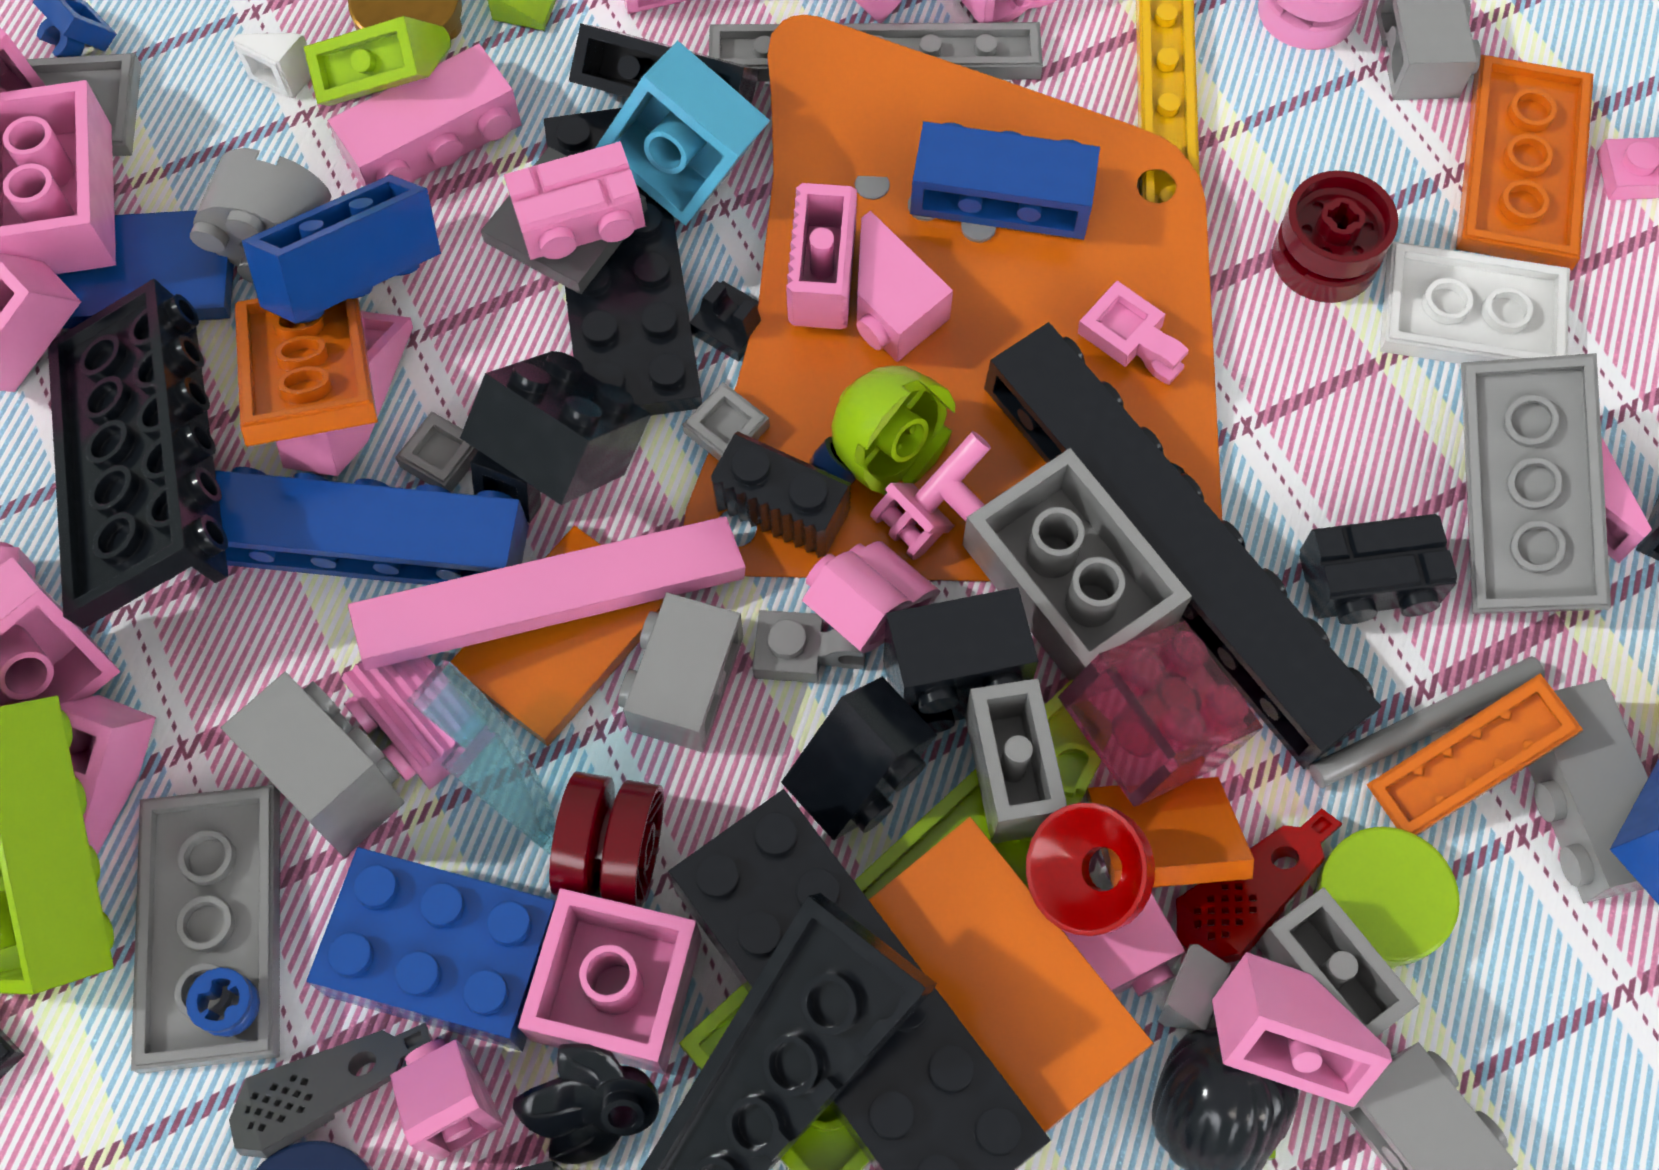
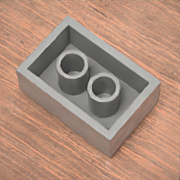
M1071 448L1003 492L966 519L963 538L964 548L998 591L1019 588L1030 632L1069 681L1073 679L1082 689L1179 622L1192 598L1189 591Z

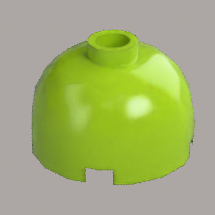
M906 366L875 368L856 379L840 396L831 426L832 442L836 454L843 465L853 473L854 477L872 491L886 495L888 492L885 489L890 483H897L900 480L904 483H915L936 463L948 444L952 430L947 428L944 422L947 416V409L955 413V402L948 389L932 378Z

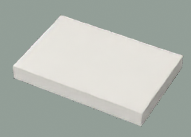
M1393 241L1387 252L1380 352L1457 364L1463 362L1568 355L1570 268Z

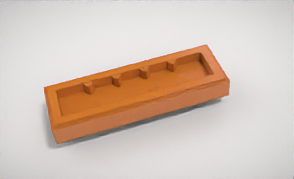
M1540 673L1366 785L1396 828L1419 835L1582 733L1583 729Z

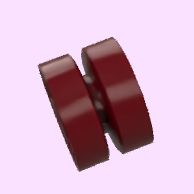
M1326 171L1313 175L1303 181L1291 197L1272 247L1273 264L1281 280L1297 294L1318 302H1342L1363 293L1374 280L1397 233L1398 213L1393 200L1379 184L1370 178L1354 172Z
M579 771L574 772L564 791L554 829L549 868L551 893L558 896L559 889L562 888L593 896L600 884L602 898L642 907L652 880L660 842L664 808L663 787L657 784L625 780L615 798V785L612 777Z

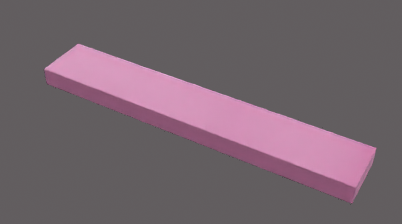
M724 516L348 604V609L363 669L366 671L663 599L666 592L680 595L742 580L745 576L746 567L727 517Z

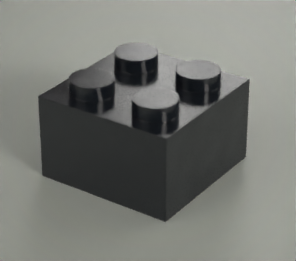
M551 351L485 373L460 439L558 504L563 505L625 475L651 414L633 403V397L626 390L616 385L602 383L585 372L582 363L573 356L563 352Z
M1018 587L886 613L883 663L888 683L935 733L946 731L955 725V721L965 719L970 689L1034 679L1039 661Z

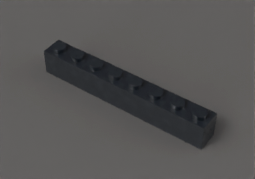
M1048 322L990 360L984 386L986 392L1046 463L1067 449H1072L1192 595L1179 620L1180 623L1303 769L1307 768L1361 727L1382 707L1374 698L1373 689L1364 675L1352 667H1347L1330 647V641L1324 629L1315 620L1304 617L1287 598L1286 588L1279 577L1271 570L1261 568L1245 549V543L1239 531L1228 521L1220 520L1204 502L1203 493L1195 480L1185 473L1178 472L1165 457L1162 445L1156 435L1146 427H1139L1124 409L1123 401L1116 389L1108 382H1101L1088 368L1080 348L1069 337L1062 338L1050 322Z

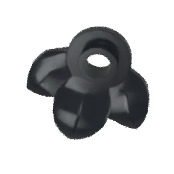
M579 1043L561 1044L559 1046L557 1054L559 1078L533 1087L514 1098L513 1101L514 1113L530 1131L545 1138H551L549 1158L564 1164H579L593 1161L608 1154L621 1136L634 1135L644 1131L655 1121L659 1112L658 1091L642 1070L632 1066H621L610 1051L590 1044Z

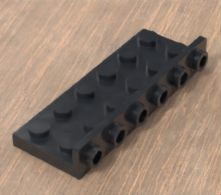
M155 279L150 280L58 336L48 347L63 617L82 629L120 609L127 603L174 578L190 567H193L214 583H218L229 576L225 551L228 547V539L222 528L219 505L222 493L216 481L213 458L216 447L210 435L207 412L210 408V402L204 389L202 374L204 358L199 349L196 327L199 325V318L195 309L185 297L180 294L173 295Z

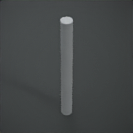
M1530 656L1310 764V774L1315 783L1320 788H1324L1490 706L1540 673L1545 678L1544 668L1538 659Z

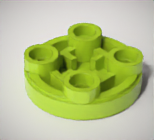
M1393 827L1363 829L1341 841L1323 862L1317 878L1316 888L1313 891V894H1315L1324 887L1391 969L1417 962L1437 950L1452 933L1459 914L1458 886L1447 861L1431 844L1421 837Z

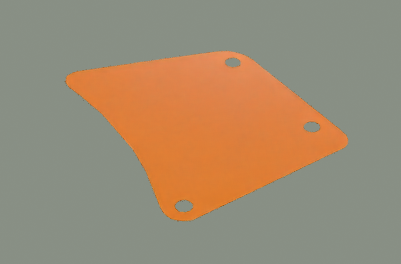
M797 15L783 20L771 34L767 54L771 88L773 180L758 302L761 322L749 337L738 381L734 391L769 417L770 427L759 437L758 441L810 464V459L815 450L826 438L832 437V421L843 391L856 379L875 368L906 366L932 378L948 389L955 402V413L947 409V416L944 425L952 430L948 444L936 463L920 480L913 484L920 490L966 437L974 431L988 442L991 449L965 476L962 482L986 505L1047 464L984 389L990 360L1050 322L1062 338L1069 337L1077 344L1088 368L1101 382H1108L1116 389L1127 413L1139 427H1146L1156 435L1162 445L1165 457L1172 464L1181 467L1187 475L1195 480L1203 493L1204 502L1222 520L1206 199L1199 175L1178 147L1161 136L1126 122L819 16ZM923 121L939 124L956 123L967 128L995 132L1013 131L1023 136L1058 141L1069 139L1081 144L1100 146L1093 204L1084 240L996 227V232L991 239L977 243L968 240L963 235L961 230L962 222L938 218L930 221H921L914 218L908 210V200L912 193V181ZM1157 169L1170 174L1176 185L1175 194L1172 198L1162 203H1153L1144 199L1137 188L1138 179L1143 173L1148 170ZM857 176L888 177L890 183L889 190L879 199H866L857 192L856 231L847 327L831 329L793 326L788 321L786 285L788 284L787 274L789 273L788 263H790L789 252H791L796 187L801 183L852 186L855 188ZM869 211L877 216L953 290L950 319L898 362L883 348L879 351L872 348L863 339L856 326L861 218ZM1116 281H1119L1165 313L1163 326L1160 328V331L1177 339L1188 348V354L1181 361L1185 365L1184 369L1170 385L1154 377L1139 356L1136 355L1124 367L1078 334L1079 321ZM710 453L706 457L686 507L683 526L719 518L722 513L727 511L726 509L718 512L711 475L719 461ZM857 479L850 485L851 508L827 554L831 553L836 557L841 553L849 551L857 544L861 543L866 547L873 542L882 541L927 580L990 581L963 546L966 521L945 500L937 508L948 518L954 527L949 533H943L921 557L912 560L906 553L909 546L902 539L894 541L888 535L891 528L884 521L877 523L870 516L874 507L885 495L870 490ZM900 505L897 507L903 514L906 512ZM918 523L915 525L921 533L924 531ZM757 525L756 534L751 542L738 547L746 567L745 576L807 578L811 569L823 558H817L815 551L806 553L804 545L795 548L793 540L784 543L782 535L773 538L771 530L762 532L760 525Z

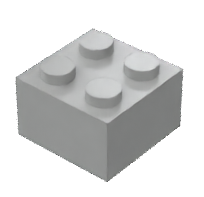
M285 671L220 728L315 829L345 858L405 803L391 785L400 775L386 761L385 755L358 726L354 728L340 713L341 710L314 681L302 689Z

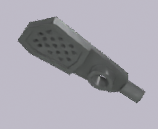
M426 1023L397 1036L381 1030L247 1077L229 1118L234 1148L241 1156L268 1158L277 1151L335 1119L336 1112L391 1081L390 1075L401 1069L403 1060H405V1057L410 1052L423 1044L433 1041ZM368 1063H375L370 1072L362 1076H356L361 1067Z

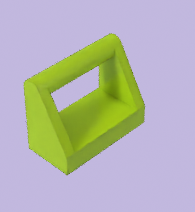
M401 16L304 46L317 104L332 106L427 78L450 49L451 39L443 26Z

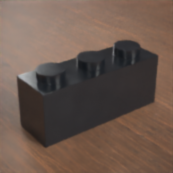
M580 23L569 82L629 98L643 75L672 46L604 27ZM691 51L752 104L760 69Z

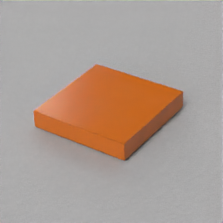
M1219 777L1090 787L1087 789V803L1103 804L1121 811L1133 819L1144 832L1152 848L1155 862L1153 888L1253 879L1254 858ZM1106 847L1101 848L1114 888L1121 878V861L1113 850Z

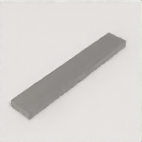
M1040 22L842 24L1002 80L1041 79L1043 63ZM710 24L709 56L760 69L757 81H770L767 54L771 34L779 24Z

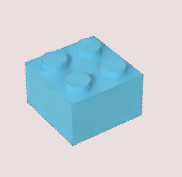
M677 40L643 75L595 148L621 141L636 185L686 226L718 189L770 120Z

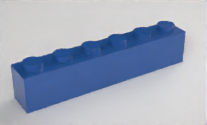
M235 467L232 469V472L215 470L216 481L222 493L219 505L222 528L228 539V547L225 550L228 566L431 585L522 564L529 525L520 500L513 499L502 492L486 490L479 492L477 495L451 493L443 487L428 484L419 485L415 489L389 487L381 481L365 478L358 479L354 483L328 481L312 473H296L293 475V478L267 475L260 470L250 467Z

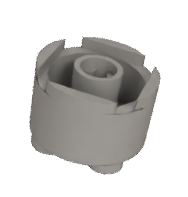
M240 148L230 150L220 158L194 217V226L190 233V239L201 249L216 253L219 256L228 257L230 263L238 266V274L243 279L253 283L242 240L328 203L332 196L329 189L317 176L296 162L280 156L277 164L274 165L256 160L260 150Z

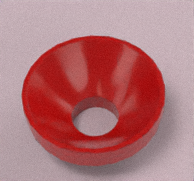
M1076 803L1055 811L1040 824L1031 839L1026 856V877L1031 896L1037 908L1047 920L1058 928L1075 935L1097 936L1112 933L1124 927L1142 912L1153 889L1155 862L1152 848L1144 832L1133 819L1121 811L1103 804ZM1105 847L1113 850L1119 856L1122 865V874L1118 884L1107 891L1097 887L1089 873V864L1093 854Z

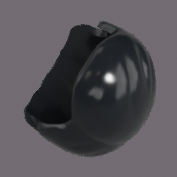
M1217 1027L1211 1030H1195L1185 1035L1177 1043L1168 1056L1161 1072L1152 1106V1124L1155 1128V1137L1159 1144L1169 1153L1172 1161L1184 1170H1262L1290 1128L1298 1105L1299 1089L1224 1065Z

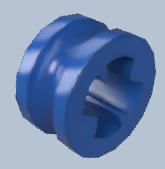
M220 967L208 970L196 978L188 991L186 999L187 1014L192 1022L212 1035L220 1037L238 1035L250 1027L258 1015L260 1006L259 992L252 981L233 969ZM228 985L227 990L239 996L238 1005L226 1007L224 1019L218 1020L220 1015L208 1009L209 1000L220 998L223 986Z

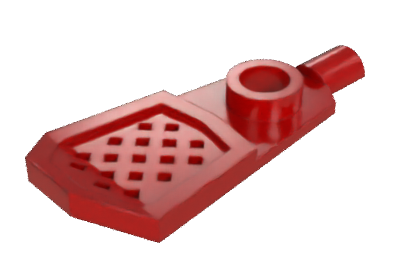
M1321 808L1301 827L1283 825L1250 848L1254 858L1253 879L1200 883L1176 899L1177 938L1185 952L1187 953L1190 944H1198L1226 963L1240 961L1244 954L1254 947L1260 937L1284 912L1285 905L1323 863L1325 857L1321 844L1341 827L1342 823ZM1282 857H1291L1297 861V864L1288 869H1281L1276 867L1274 862Z

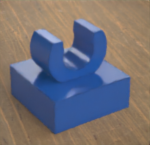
M33 1V4L47 18L40 24L36 36L40 40L56 46L52 52L55 57L81 56L84 44L106 51L117 35L86 1Z

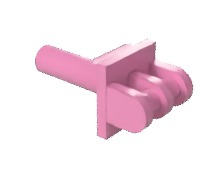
M972 431L920 490L913 483H890L885 489L888 493L874 507L870 516L877 523L884 521L891 528L888 535L894 541L902 539L909 546L906 553L912 560L918 559L943 533H949L954 527L948 518L937 508L944 500L965 521L969 515L985 505L962 480L991 449V446L979 434ZM899 505L906 511L904 514L897 508ZM917 523L924 529L922 533L915 527Z

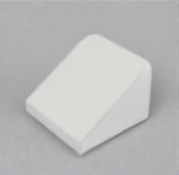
M297 33L237 34L233 38L234 46L249 78L292 98H295L311 79L304 46H307L304 36Z

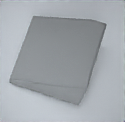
M1190 944L1157 1022L1165 1027L1196 1030L1207 1029L1214 1013L1212 999L1229 977L1232 966L1200 945Z

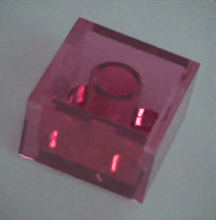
M1186 621L1099 653L1058 696L1065 709L1134 807L1217 769L1263 728L1262 724L1248 707L1245 698L1234 688L1208 653L1203 641L1194 634Z

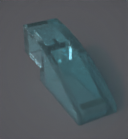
M442 660L407 700L409 704L458 743L442 762L441 766L551 855L556 822L533 764L512 729L486 696L450 661Z

